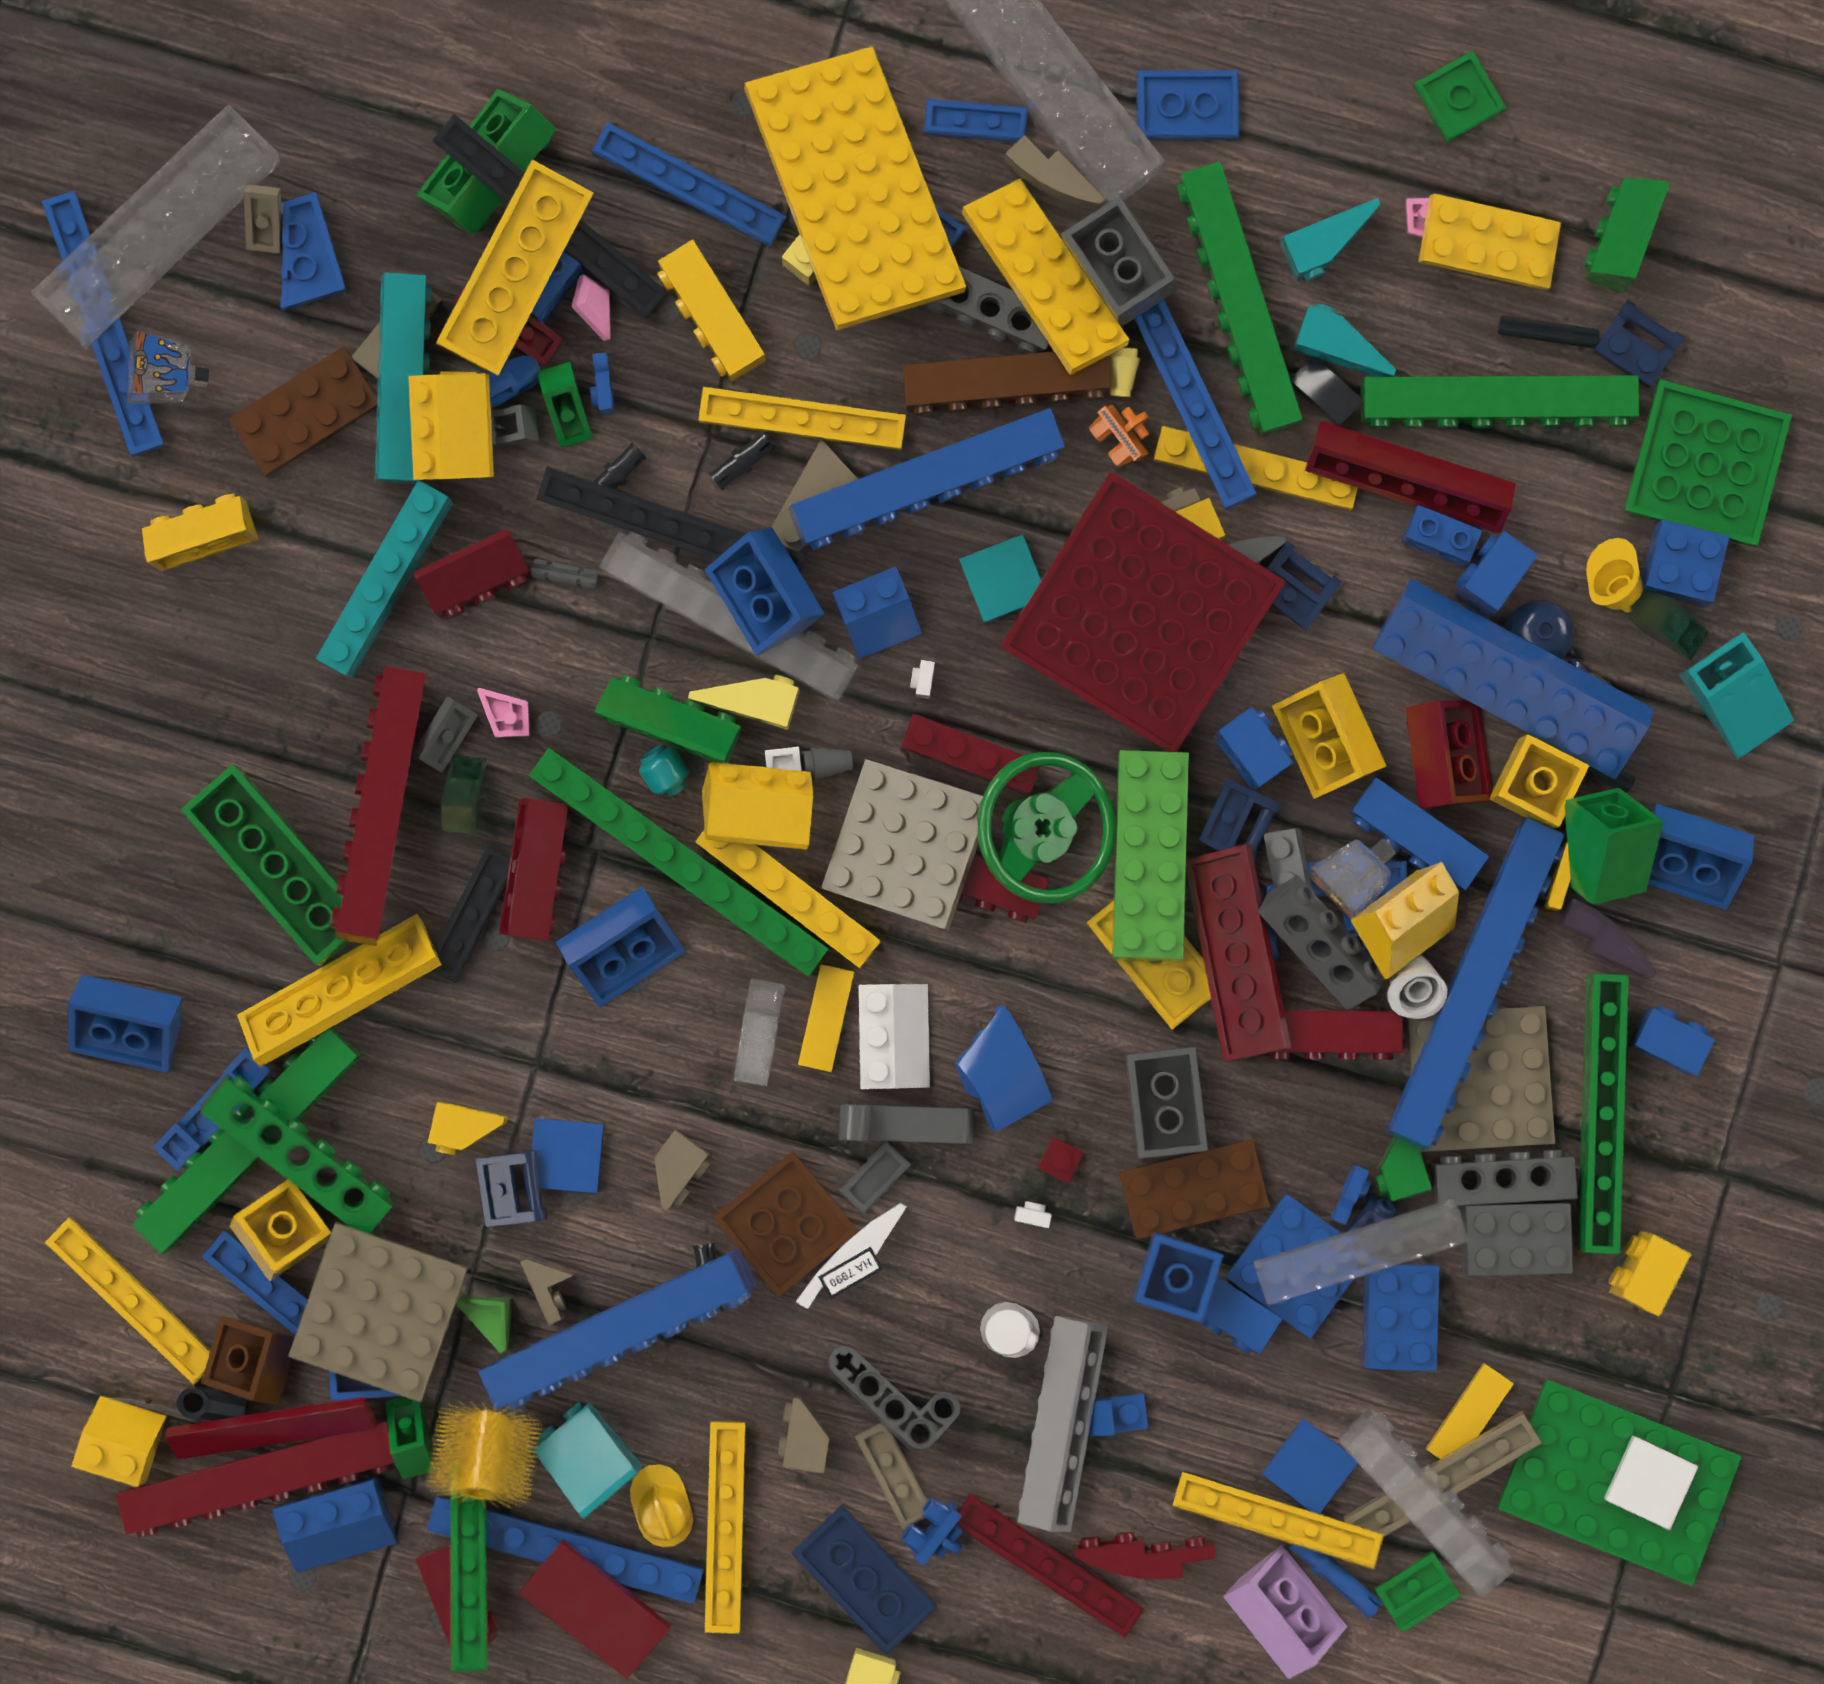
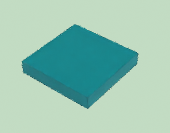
M1023 534L959 559L984 623L1023 609L1041 581Z

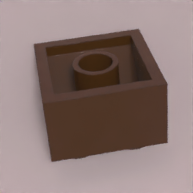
M221 1316L201 1383L251 1401L279 1405L292 1362V1357H289V1353L295 1336L275 1329Z

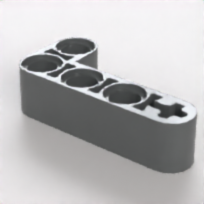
M840 1104L838 1140L973 1144L975 1109Z
M838 1347L828 1358L827 1369L829 1374L911 1451L922 1452L928 1449L959 1415V1401L954 1395L946 1392L935 1395L919 1411L851 1347ZM837 1356L841 1359L846 1356L849 1357L851 1361L848 1366L855 1373L859 1367L864 1370L857 1376L853 1384L848 1381L853 1375L848 1369L844 1368L839 1371L836 1368L838 1364ZM866 1378L874 1380L878 1386L877 1394L874 1396L864 1395L859 1387L861 1380ZM942 1400L950 1404L952 1413L949 1418L943 1419L935 1414L934 1404L937 1401ZM890 1402L898 1403L903 1409L902 1418L900 1420L888 1418L885 1413L886 1404ZM922 1426L927 1430L929 1437L925 1444H917L911 1439L910 1433L913 1427Z

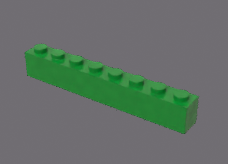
M1221 161L1183 172L1179 179L1180 184L1176 185L1177 196L1181 205H1187L1190 215L1186 217L1187 228L1191 237H1197L1200 246L1199 249H1196L1201 269L1207 268L1210 278V281L1206 282L1208 294L1211 301L1217 300L1221 312L1216 314L1217 322L1221 333L1227 332L1231 345L1227 346V353L1232 366L1237 365L1241 375L1240 378H1237L1242 398L1248 397L1251 410H1247L1250 426L1252 430L1258 429L1260 437L1299 426L1303 419Z
M1638 376L1364 377L1360 383L1361 399L1364 401L1361 404V424H1370L1371 429L1390 428V424L1404 423V428L1406 429L1424 428L1425 423H1438V428L1441 429L1458 428L1459 423H1472V428L1477 429L1491 428L1493 423H1506L1507 428H1525L1527 423H1540L1541 428L1561 427V423H1574L1576 428L1595 427V422H1608V427L1623 428L1628 427L1629 422H1633L1639 417Z
M1586 975L1577 1250L1586 1253L1620 1254L1629 975Z
M334 1027L306 1041L310 1046L301 1055L295 1052L282 1065L285 1071L276 1080L270 1077L257 1090L261 1094L259 1096L261 1100L265 1096L273 1100L282 1109L279 1113L289 1121L292 1118L300 1120L362 1057ZM243 1104L234 1114L241 1119H246L253 1114L254 1109L248 1104ZM269 1125L262 1130L261 1134L264 1138L273 1140L278 1138L282 1131L275 1125ZM221 1128L209 1138L208 1141L211 1145L203 1154L197 1151L185 1162L184 1166L187 1170L179 1178L173 1175L162 1185L159 1190L163 1194L154 1203L148 1200L135 1213L138 1219L132 1226L160 1254L168 1253L261 1159Z

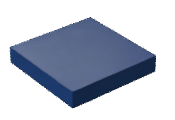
M535 1118L532 1150H538L539 1161H536L540 1188L598 1193L604 1124Z
M1302 1418L1261 1473L1309 1511L1320 1514L1359 1461Z

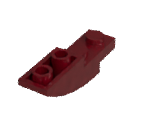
M1122 1532L1114 1534V1540L1101 1541L1100 1537L1097 1536L1080 1539V1545H1073L1075 1557L1091 1566L1107 1572L1143 1579L1184 1578L1182 1563L1216 1559L1214 1543L1212 1540L1206 1541L1205 1536L1188 1537L1184 1539L1185 1544L1171 1546V1541L1153 1542L1150 1544L1151 1549H1144V1542L1141 1536L1135 1537L1134 1532Z

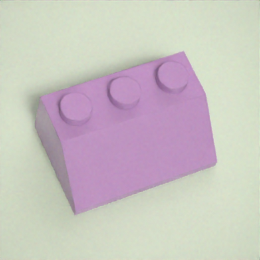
M1283 1544L1241 1576L1223 1596L1288 1679L1315 1666L1347 1628V1625Z

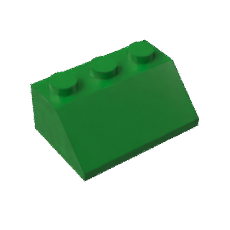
M1624 177L1618 186L1612 185L1605 205L1610 206L1607 217L1599 219L1594 232V236L1599 238L1595 250L1590 248L1583 262L1582 268L1587 269L1584 280L1623 293L1636 279L1669 188V182Z

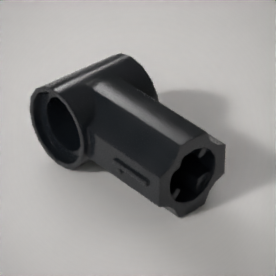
M201 1384L189 1386L179 1394L177 1399L178 1411L189 1419L201 1418L214 1421L245 1416L249 1407V1400L225 1391L210 1389ZM189 1393H197L202 1397L203 1406L201 1410H193L188 1407L186 1398Z

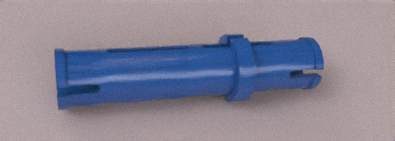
M1293 1544L1290 1545L1289 1549L1312 1568L1311 1572L1315 1576L1319 1574L1368 1619L1382 1605L1383 1602L1341 1567L1333 1557Z

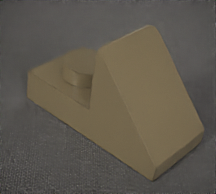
M246 184L243 191L246 250L280 253L282 249L283 202H281L280 188Z
M531 1257L521 1261L522 1268L548 1325L562 1320L565 1317L562 1311L567 1309L559 1290L553 1292L551 1286L572 1277L575 1273Z

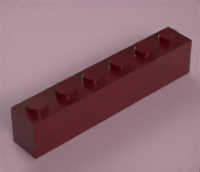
M1320 421L1305 468L1307 472L1416 507L1420 505L1447 517L1500 534L1512 509L1516 483L1323 421Z

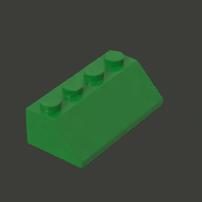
M500 89L496 90L470 124L474 131L523 172H526L531 161L534 160L540 150L549 144L550 137L557 130L531 104ZM446 155L416 194L419 199L455 226L473 236L486 226L491 214L503 202L502 199L449 155Z
M622 675L621 680L611 678L594 711L600 719L713 762H730L742 731L741 726L736 724V717L718 711L717 716L705 713L704 705L686 699L685 704L672 700V693L654 687L653 692L640 688L641 681L626 675Z

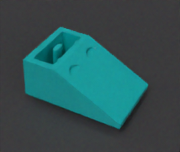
M1744 632L1735 636L1679 674L1684 684L1737 759L1794 721L1764 660Z

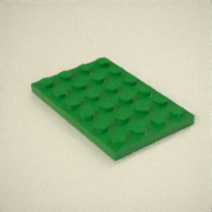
M1545 1378L1529 1420L1541 1444L1514 1459L1496 1508L1693 1586L1742 1456ZM1632 1435L1698 1466L1670 1530L1604 1499Z

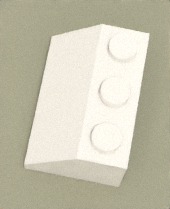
M928 984L859 985L861 1089L930 1087Z

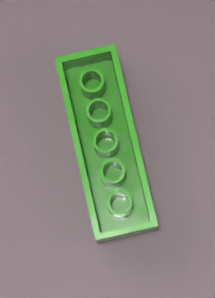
M1119 751L1112 960L1178 963L1183 960L1189 753Z

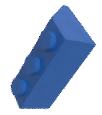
M773 527L748 532L704 569L756 656L802 633L825 614Z
M1656 803L1652 813L1664 822L1648 884L1727 910L1752 863L1754 835Z
M643 886L556 942L568 966L599 1008L686 952Z
M81 975L68 1002V1051L169 1073L182 1022V997Z
M379 1476L279 1504L272 1509L281 1544L296 1572L398 1543Z

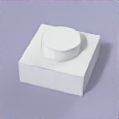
M921 660L920 668L913 667L910 688L916 689V697L930 698L935 662Z
M799 747L765 750L767 768L802 771Z
M1025 1201L1024 1207H1016L1014 1220L1049 1228L1052 1214L1044 1212L1046 1205Z

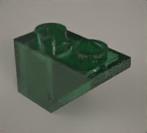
M1647 589L1629 617L1644 634L1688 660H1692L1708 634V631L1677 600Z
M453 755L442 796V831L477 833L483 807L487 758Z

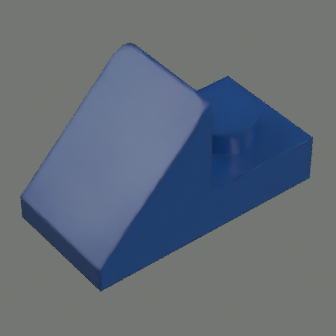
M1144 1393L1095 1398L1088 1436H1114L1116 1432L1148 1429Z

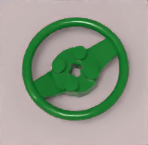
M1036 752L1024 755L1010 762L995 775L988 785L978 812V841L989 870L1007 890L1031 902L1042 904L1061 903L1086 892L1105 872L1115 847L1116 816L1111 798L1105 786L1086 765L1064 754ZM1036 766H1055L1070 771L1072 773L1070 776L1045 793L1020 797L1007 807L1001 821L1004 822L1003 832L1005 838H1002L1003 845L999 855H997L992 840L991 820L994 805L1005 785L1020 772ZM1094 795L1102 816L1103 835L1100 850L1090 869L1078 881L1060 889L1041 890L1021 883L1020 881L1036 863H1049L1058 859L1067 851L1073 836L1077 832V823L1074 817ZM1035 823L1040 824L1041 832L1039 835L1035 834L1037 831Z

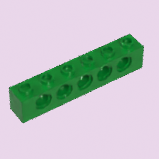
M227 1073L202 1103L201 1113L347 1225L370 1234L392 1207L391 1198L388 1197L390 1191L376 1180L372 1184L361 1176L363 1171L352 1161L347 1159L344 1163L334 1155L336 1150L329 1143L321 1138L316 1142L308 1136L307 1132L309 1129L299 1120L292 1118L289 1121L279 1113L282 1109L273 1100L266 1096L261 1100L252 1093L254 1087L244 1078L237 1075L234 1079ZM241 1104H248L254 1109V1112L249 1118L241 1119L234 1114L235 1108ZM269 1125H275L282 1132L278 1138L269 1140L263 1137L261 1134L262 1130ZM297 1146L305 1147L309 1151L308 1156L300 1161L294 1160L289 1156L290 1151ZM324 1167H330L336 1172L335 1177L330 1181H321L316 1175ZM351 1188H357L363 1192L361 1199L356 1202L347 1201L344 1198V1194Z

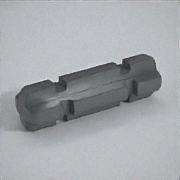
M535 559L532 563L531 575L534 578L542 580L549 578L553 582L573 586L581 584L582 587L589 589L596 588L598 582V572L596 570L584 568L583 571L576 566L556 562L548 564V561Z

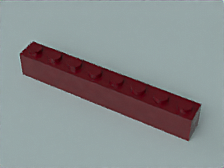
M385 666L383 676L376 675L373 696H378L379 701L377 709L370 708L367 728L373 729L371 742L364 741L361 761L367 762L365 775L358 774L355 794L361 795L359 808L352 807L348 827L355 828L353 841L346 840L342 859V861L349 862L347 875H339L336 894L343 895L341 908H333L330 928L337 929L335 939L377 946L426 673Z
M387 1419L376 1422L375 1429L319 1437L123 1490L116 1494L125 1534L137 1533V1537L142 1538L158 1533L157 1527L170 1523L171 1529L189 1525L192 1523L191 1517L204 1514L205 1520L225 1515L224 1509L237 1505L238 1510L242 1511L258 1506V1499L271 1496L272 1502L292 1497L291 1490L305 1487V1491L308 1493L325 1488V1481L338 1478L339 1484L359 1479L358 1472L372 1469L373 1475L393 1469L392 1463L395 1462L390 1452Z

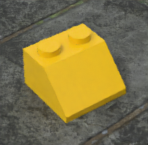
M100 1396L81 1434L71 1467L135 1487L141 1486L147 1482L167 1415Z

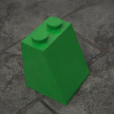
M1620 788L1566 800L1565 817L1571 888L1593 905L1646 892L1664 821Z

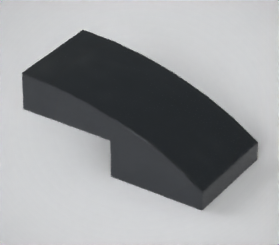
M1312 357L1290 379L1291 384L1311 405L1315 404L1336 426H1340L1364 402L1338 376L1315 357Z

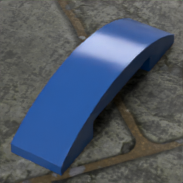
M246 1047L222 1072L223 1075L179 1122H176L153 1146V1149L176 1171H179L184 1167L185 1162L194 1153L200 1151L209 1142V1138L220 1128L201 1113V1105L228 1073L234 1079L237 1075L241 1076L254 1087L252 1093H255L272 1070L266 1065L259 1067L253 1060L250 1049ZM243 1104L237 1106V1107L235 1108V1110H234V1113H235Z

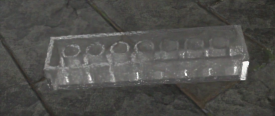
M944 0L1069 162L1105 199L1104 206L1118 196L1124 201L1163 171L1165 160L1039 0Z
M228 104L30 292L36 303L86 350L244 199L243 191L246 184L258 185L280 164L278 152Z

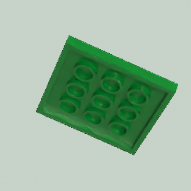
M1660 379L1656 384L1623 512L1658 522L1667 520L1729 536V541L1754 548L1757 547L1792 415Z

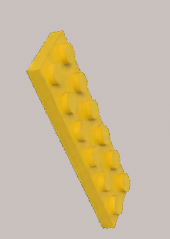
M532 160L436 344L499 376L594 193Z
M1021 179L963 207L962 215L1070 375L1128 345L1129 338Z
M415 914L381 933L378 937L377 946L362 944L239 1013L237 1016L256 1064L262 1067L441 966L442 964L419 915Z

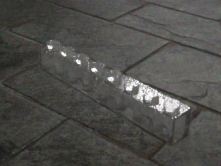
M619 531L599 566L602 572L832 701L840 703L859 669V665L854 663L856 659L854 655L839 647L834 652L824 646L825 639L808 631L806 635L800 633L769 651L756 656L715 586L705 579L707 573L689 564L687 569L675 563L677 560L675 555L663 548H659L657 552L645 546L648 541L634 532L630 531L628 535H625Z

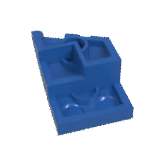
M1003 1005L998 1006L994 1010L996 1015L984 1030H979L973 1038L971 1046L964 1050L955 1062L966 1094L979 1098L991 1130L996 1132L1053 1101L1040 1067L1026 1039L1006 1006Z

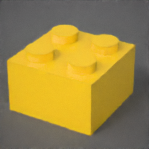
M1527 734L1517 740L1489 800L1525 818L1528 817L1555 829L1560 827L1565 817L1566 800L1574 798L1589 765Z
M286 1180L233 1216L230 1224L232 1231L270 1282L326 1244L331 1235L330 1230L303 1193L290 1180Z
M1639 1231L1637 1236L1632 1235L1625 1247L1624 1253L1627 1254V1257L1622 1267L1616 1266L1609 1278L1608 1284L1612 1285L1609 1293L1645 1312L1660 1316L1691 1254L1654 1234Z

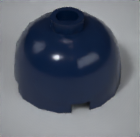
M1531 600L1519 606L1510 615L1505 626L1506 630L1560 659H1563L1570 651L1575 636L1574 623L1568 612L1559 604L1548 600Z

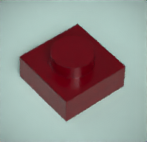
M1052 1137L1037 1168L1069 1183L1084 1152Z

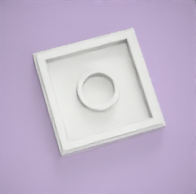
M1632 1435L1604 1499L1670 1530L1698 1466Z

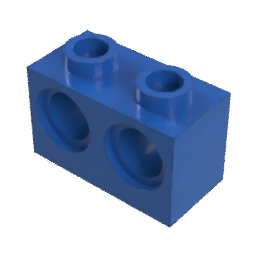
M563 252L531 313L542 324L546 322L579 279V276L583 274L580 263L567 253Z
M1418 505L1412 511L1400 543L1464 568L1472 558L1482 530Z

